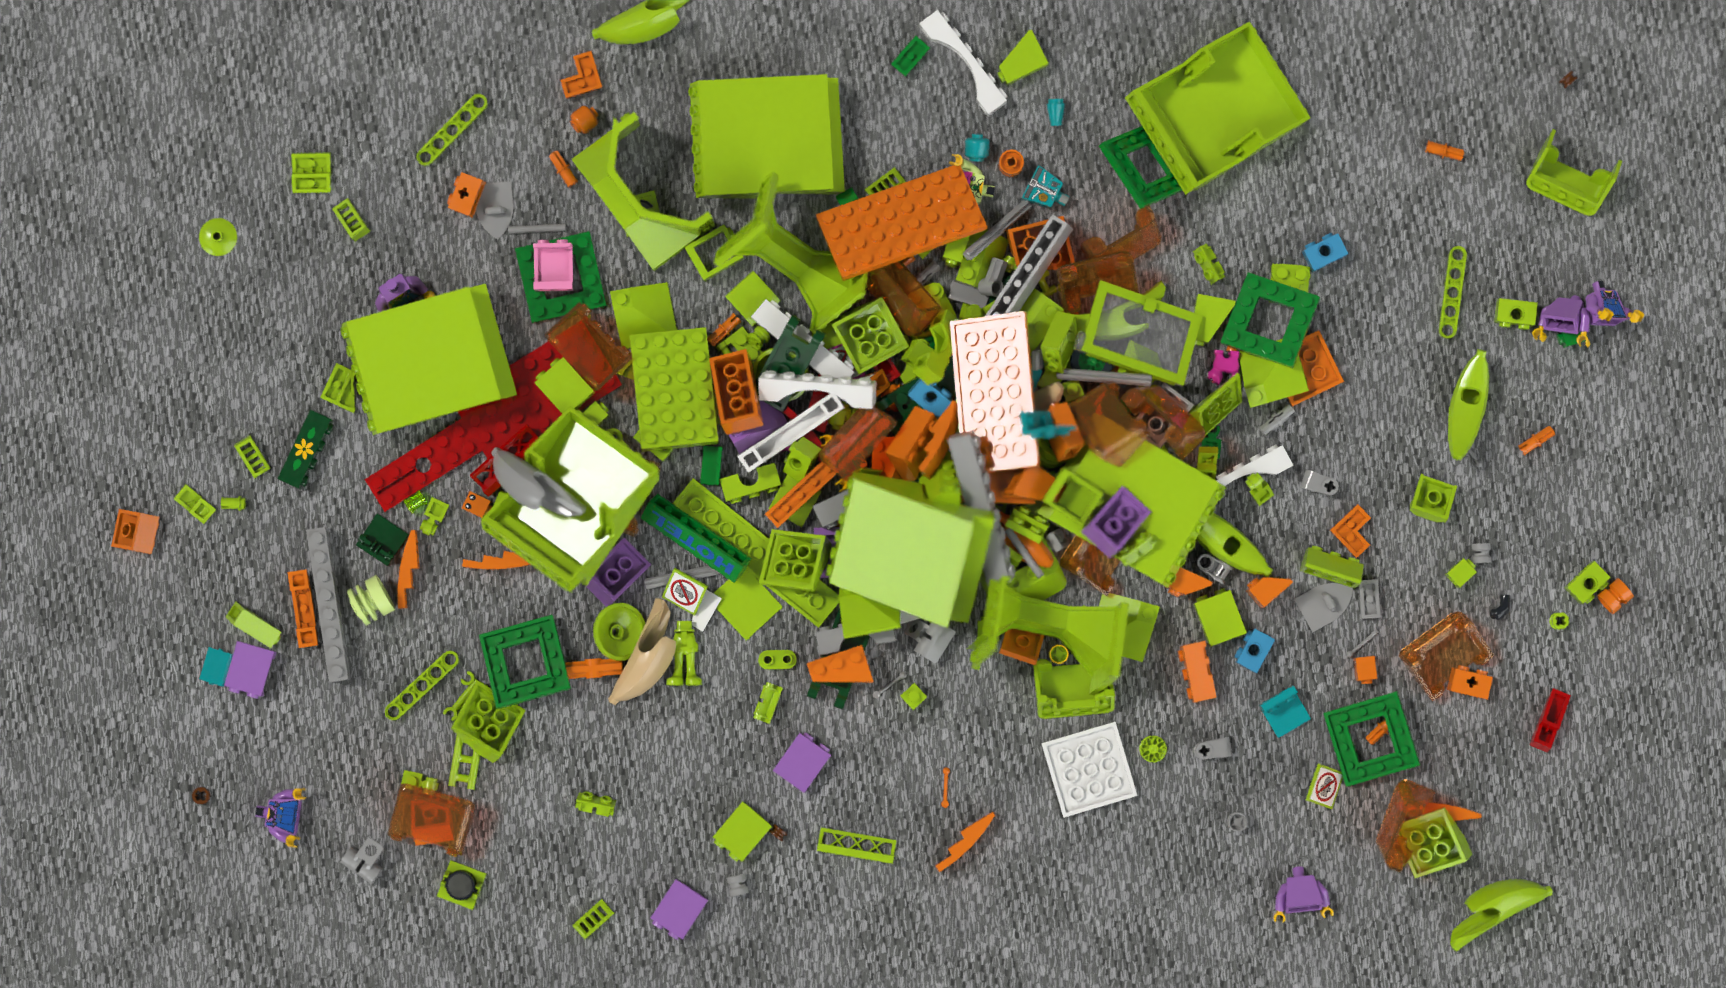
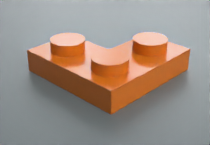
M592 51L573 56L578 75L560 80L566 99L602 89Z
M1357 504L1329 531L1357 558L1370 546L1358 530L1371 517Z

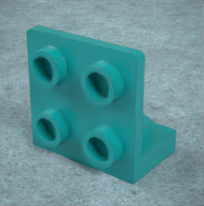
M1051 411L1020 412L1022 436H1030L1031 439L1042 438V436L1043 439L1055 438L1057 434L1058 436L1069 435V431L1076 430V426H1052Z
M1294 686L1286 688L1259 704L1261 711L1278 738L1311 719L1296 694L1297 690Z

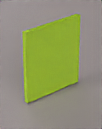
M746 569L735 583L727 580L713 593L722 598L716 609L745 640H749L760 627L783 607L763 585L759 584L757 578Z

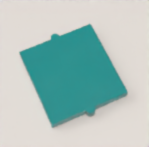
M208 647L199 679L209 682V685L215 684L224 687L233 654L224 652L223 649L217 650Z

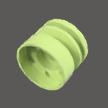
M377 575L365 580L367 588L365 591L360 585H356L358 595L352 588L347 590L354 612L366 626L371 624L369 614L374 621L378 620L376 610H379L383 616L396 610L387 590Z

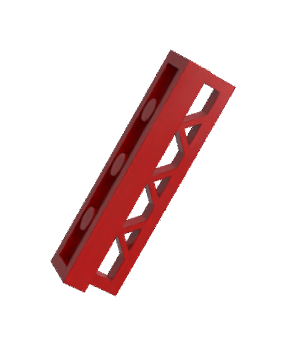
M526 424L500 449L507 451L510 446H517V452L514 455L525 461L524 452L539 436ZM527 431L533 436L528 442H521V436ZM492 455L470 474V477L488 497L501 486L493 472L494 457ZM481 472H489L488 478L483 482L477 477Z

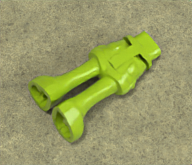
M677 621V629L674 630L676 633L673 639L676 641L674 673L672 677L666 680V685L684 686L683 655H686V686L702 685V679L695 672V652H698V643L693 633L695 630L692 629V621Z

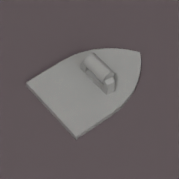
M511 181L486 183L476 208L478 219L483 228L498 240L507 230L513 216Z
M1339 583L1323 584L1307 591L1294 600L1311 631L1315 632L1342 615L1350 603L1353 588Z

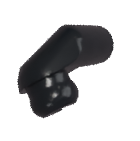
M1500 595V606L1490 611L1492 619L1501 620L1509 612L1510 595Z

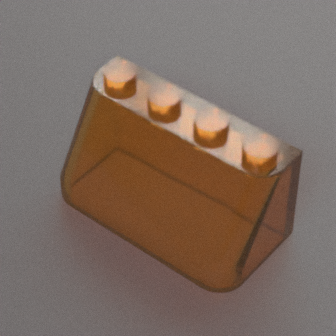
M901 260L869 272L866 283L868 291L876 298L883 297L893 318L907 335H921L942 309Z
M875 405L872 409L858 408L822 448L820 460L845 482L894 428L897 422Z

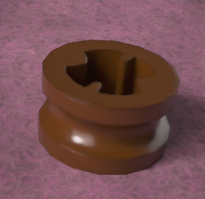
M1570 71L1559 83H1563V88L1565 89L1578 77L1573 76V71Z
M205 787L196 788L192 793V799L197 804H205L210 800V792ZM198 791L206 793V795H204V797H206L205 800H198L196 798V796H198L196 795Z
M774 824V828L769 830V832L780 841H783V837L788 834Z

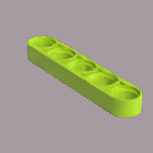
M482 94L473 95L418 151L417 161L422 166L431 165L487 108L488 102L486 97ZM482 98L484 100L483 107L476 108L474 100ZM467 111L471 114L469 121L464 122L460 119L462 112ZM450 125L457 126L458 131L455 135L447 133V128ZM436 139L444 141V146L441 149L434 147ZM422 153H430L431 159L429 162L424 163L421 161L420 156Z
M1461 246L1453 247L1448 255L1438 329L1439 335L1444 339L1454 337L1457 331L1467 252ZM1454 250H1460L1463 253L1461 260L1453 258L1452 253ZM1456 268L1460 271L1458 279H1453L1450 276L1451 269ZM1450 287H1454L1458 291L1455 298H1451L1447 294ZM1447 306L1455 309L1454 316L1449 317L1445 314ZM1445 325H1449L1453 329L1452 334L1449 336L1444 335L1442 332V328Z
M446 651L386 706V717L389 720L401 718L459 663L458 654L454 651ZM448 654H453L456 657L453 665H448L445 662V657ZM434 667H439L442 671L441 676L438 678H434L431 675V670ZM420 680L427 682L428 686L424 691H420L417 688V683ZM406 693H410L413 696V701L410 704L403 702V696ZM392 706H396L399 709V714L396 717H391L388 713L389 708Z

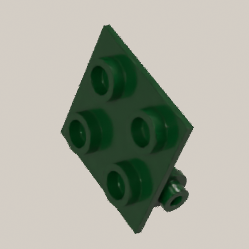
M376 514L365 532L358 538L356 546L388 566L409 534L379 514Z

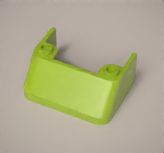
M1552 129L1536 158L1526 184L1529 189L1588 216L1594 215L1614 185L1622 161L1618 160L1612 172L1597 169L1589 176L1557 161L1559 150L1551 145L1556 130Z

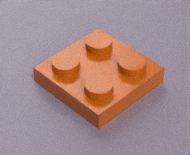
M1010 629L1004 634L999 653L1036 665L1045 635Z

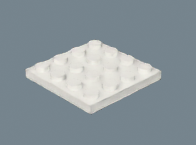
M1116 722L1041 743L1063 817L1137 796Z

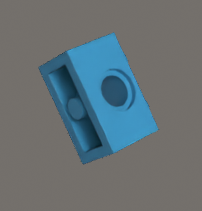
M1329 233L1323 236V241L1317 244L1313 241L1305 245L1306 249L1302 253L1312 272L1348 255L1338 233L1335 235ZM1320 247H1327L1329 255H1321L1319 252Z
M919 379L909 390L908 396L925 410L934 413L938 420L953 401L952 394L945 388L941 389L936 385V382L927 385ZM928 392H935L937 397L929 399L926 394Z
M1254 628L1252 632L1248 630L1243 639L1246 641L1244 647H1239L1234 657L1237 658L1235 663L1257 673L1275 639ZM1252 644L1258 647V653L1255 656L1251 655L1248 651L1249 646Z

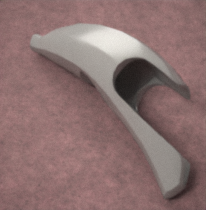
M498 447L493 449L494 473L506 492L520 504L532 510H539L541 505L552 512L564 516H580L586 511L584 504L550 477L508 451L501 450Z

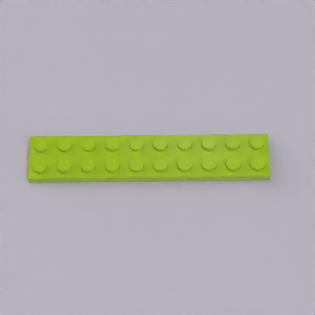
M693 478L672 504L749 556L751 560L746 570L760 580L769 538ZM820 579L814 591L766 585L818 628L839 603V595Z

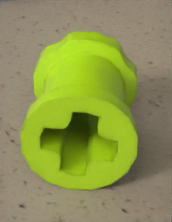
M1563 612L1553 613L1549 618L1550 626L1557 630L1564 629L1569 624V617ZM1562 617L1561 622L1563 624L1556 625L1557 620L1555 618Z

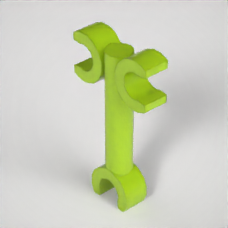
M470 671L467 672L471 677L469 682L463 679L460 680L463 685L469 686L452 707H447L443 711L444 715L450 710L454 712V716L451 718L452 721L456 719L458 710L463 706L477 681L474 674Z

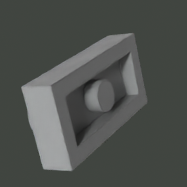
M1060 528L1046 536L1049 547L1052 550L1055 549L1056 552L1070 544Z
M1378 579L1361 580L1360 585H1358L1360 618H1381Z

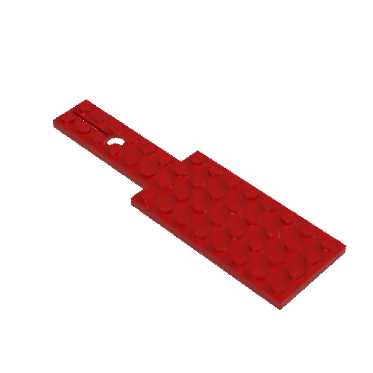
M582 320L509 366L517 395L458 411L461 416L460 420L364 479L384 512L398 505L483 451L488 459L495 447L500 448L526 424L540 437L562 415L559 409L535 384L537 381L536 376L543 370L547 372L551 368L550 364L556 358L561 359L564 357L595 392L576 410L582 411L595 401L597 402L622 386ZM527 431L521 436V442H528L533 436ZM510 446L507 451L514 454L517 452V446ZM420 458L429 459L431 463L429 471L422 473L417 470L416 463Z

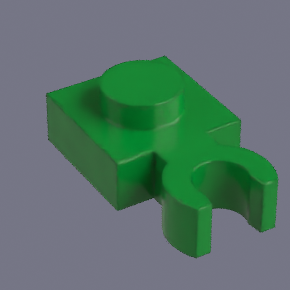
M1217 426L1215 433L1209 432L1206 435L1208 438L1204 437L1201 442V447H1218L1217 460L1220 459L1222 439H1216L1220 433V426Z

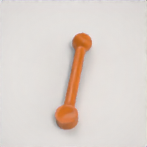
M947 767L943 769L944 794L941 805L944 808L949 806L947 791L950 769Z

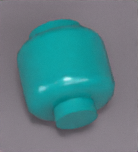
M973 133L972 137L965 140V156L969 158V161H985V158L989 156L990 141L984 138L983 134Z

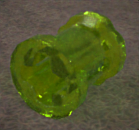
M420 490L409 499L403 500L411 514H414L415 510L421 506L428 505Z

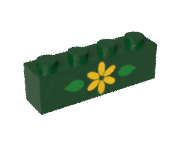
M310 409L278 476V480L300 490L302 486L306 487L310 478L307 475L310 469L313 470L318 462L316 456L318 452L323 451L326 445L324 439L327 434H331L334 428L332 419Z

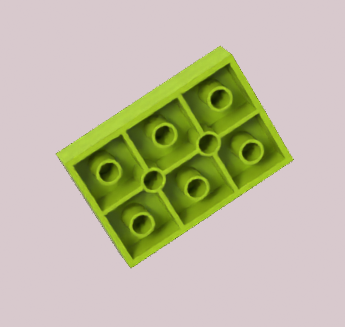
M706 327L629 335L641 452L718 444Z

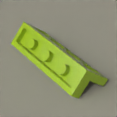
M821 827L817 851L893 864L897 840ZM824 832L832 833L836 841L831 844L822 843ZM835 834H839V835H843V836H841L840 838H838ZM845 836H851L855 844L849 848L844 847L840 840ZM854 837L862 839L857 842ZM864 839H869L874 845L869 851L863 850L859 845ZM873 840L880 841V843L876 845ZM884 842L892 843L890 855L881 853L878 846ZM857 845L859 849H853V847ZM876 848L879 853L871 851Z

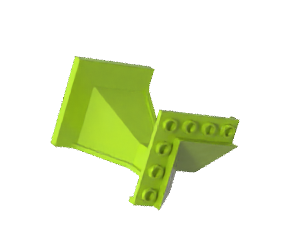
M628 112L620 118L621 122L619 123L614 118L612 130L571 160L620 223L651 269L655 271L684 250L685 246L696 241L714 228L715 224L713 217L708 211L698 219L688 221L642 208L615 171L618 142L641 126L636 113L630 114Z
M771 172L760 183L753 220L716 251L714 264L721 267L734 255H755L793 280L798 286L811 309L812 318L809 330L815 334L817 329H825L829 322L833 319L836 320L845 309L848 310L856 300L864 297L868 272L842 281L830 251L814 250L777 223L773 201L779 175Z
M1003 575L999 580L990 579L982 635L967 648L974 650L970 656V662H972L971 669L980 670V665L996 651L998 636L1010 629H1017L1059 639L1090 675L1089 694L1091 695L1099 694L1119 678L1129 603L1121 602L1117 606H1066L1020 595L1006 586L1010 581L1008 576Z

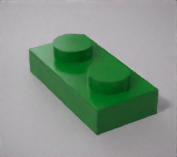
M915 36L891 63V66L906 77L930 50V47Z

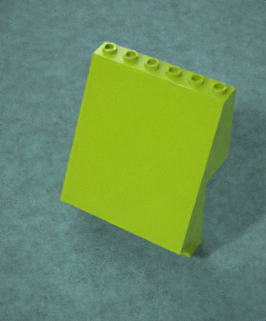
M1250 21L1200 48L1184 63L1138 87L1125 97L1185 195L1201 188L1310 119L1307 110L1303 107L1297 94L1291 88L1287 78L1281 72L1277 62L1269 53L1267 46L1262 42Z
M827 74L699 80L690 83L688 93L691 100L689 112L692 118L691 134L693 136L692 153L694 155L693 172L695 174L694 191L696 198L757 199L761 181L771 172L779 175L775 194H839L845 192L838 78H828Z
M486 283L474 287H465L341 324V335L347 342L346 352L348 357H351L353 364L351 365V370L358 381L356 384L357 391L362 395L363 399L362 409L364 413H367V427L370 432L372 431L373 435L517 395Z
M569 407L524 452L527 463L550 477L584 504L586 511L580 516H564L552 512L541 505L539 510H532L520 504L507 492L481 518V525L484 531L569 593L580 582L585 586L588 585L659 480V470L654 463L647 462L640 453L633 452L623 441L619 442L609 431H604L595 421H590L581 411L575 410L572 407Z
M1095 413L1082 434L1085 444L1075 458L1067 460L1063 468L1104 493L1102 495L1104 500L1098 508L1095 507L1091 512L1093 517L1122 486L1151 511L1125 544L1130 543L1135 539L1136 535L1146 530L1157 544L1154 545V549L1145 555L1139 550L1137 554L1140 558L1132 563L1130 567L1168 588L1175 581L1179 568L1185 564L1186 556L1194 548L1198 535L1204 531L1205 523L1213 515L1217 502L1223 498L1226 487L1110 419ZM1068 477L1064 482V485L1067 487L1056 504L1080 518L1095 494ZM1043 502L1037 512L1038 514L1096 546L1081 532L1087 524L1084 523L1083 526H1080ZM1116 553L1112 556L1121 561L1120 558L1116 555Z
M853 471L852 478H848L847 481L848 495H844L843 498L844 512L839 515L838 524H841L840 529L835 532L834 541H836V546L832 547L830 553L832 562L831 565L828 564L826 576H829L830 584L948 628L949 620L969 623L995 521L993 511L924 499L921 483Z

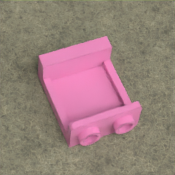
M538 240L537 243L533 244L534 291H573L572 243H568V240H557V243H549V240Z

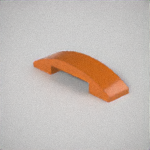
M307 569L287 572L296 619L299 648L317 646V626Z

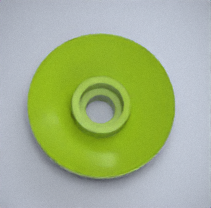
M214 218L202 226L199 233V242L208 254L223 256L235 247L237 232L233 224L228 220ZM220 233L218 240L214 239V234Z

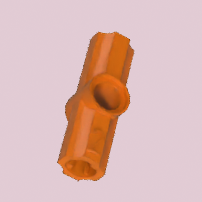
M610 658L565 662L569 679L586 677V679L601 678L608 675H620L623 671V661Z

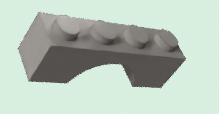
M838 624L839 628L831 629V626L819 628V632H816L820 656L840 652L841 646L845 641L842 624ZM894 629L866 634L873 638L877 645L896 642Z

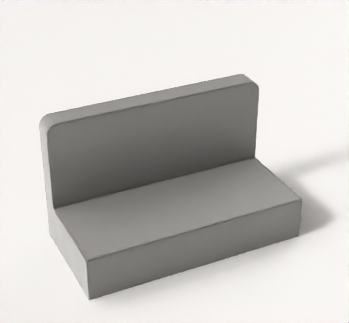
M953 281L948 300L959 304H976L983 309L987 304L989 296L981 295L976 288Z

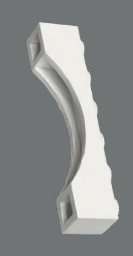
M936 10L920 22L919 27L931 42L950 48L966 62L975 80L977 103L989 117L1006 104L1007 100L1005 98L1007 95L1002 88L998 89L994 83L996 81L990 73L986 74L982 69L984 65L978 57L975 59L972 56L971 47L966 42L963 44L959 38L961 35L955 27H950L948 24L949 19L945 13L942 12L940 14Z
M771 370L763 372L759 377V400L778 402L794 392L819 390L840 397L853 408L872 409L876 404V381H872L870 378L852 379L849 376L833 378L832 375H822L819 377L810 373L795 375L793 372L779 374Z
M829 394L737 457L745 469L751 472L794 441L844 409L845 406L838 396Z
M1276 444L1266 449L1267 454L1261 456L1259 453L1249 458L1250 463L1244 465L1242 462L1233 467L1234 471L1230 474H1227L1225 471L1216 476V481L1226 486L1233 480L1252 473L1277 475L1292 467L1293 463L1283 445L1278 447Z

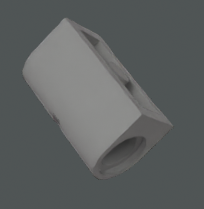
M916 619L909 622L904 633L918 641L914 649L915 652L936 664L956 631L950 627L946 628L933 622L927 625ZM918 624L917 630L911 633L913 625Z
M368 838L360 850L353 846L350 847L340 863L372 885L384 869L379 864L374 863L384 848L372 838ZM370 844L374 845L377 849L376 854L373 856H369L366 853V847Z

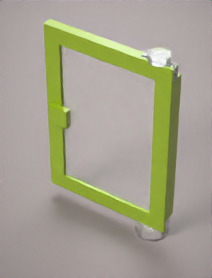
M1100 280L1085 333L1081 331L1078 333L1074 343V350L1139 374L1151 375L1153 379L1170 385L1183 387L1190 380L1191 374L1187 373L1202 315Z

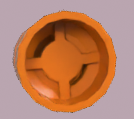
M1006 150L1000 156L999 170L1006 177H1015L1022 171L1024 159L1017 150Z
M1619 578L1609 585V590L1604 589L1597 595L1598 600L1611 614L1616 613L1621 608V603L1626 604L1634 597L1630 589Z

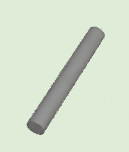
M566 224L508 226V234L566 231Z
M1007 529L1005 531L1006 535L1037 578L1042 577L1044 573L1012 529Z

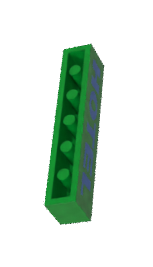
M659 494L655 495L648 502L641 516V519L647 522V524L653 526L664 536L676 542L680 547L692 553L696 558L705 562L733 583L743 575L751 560L749 556Z

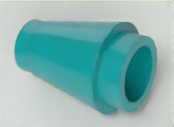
M1048 99V104L1046 105L1050 126H1062L1065 109L1063 99Z

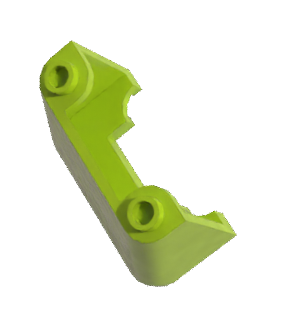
M1039 659L1036 665H1033L1039 718L1051 719L1104 714L1114 710V684L1111 683L1099 694H1089L1091 677L1081 664L1052 667V663L1047 659Z

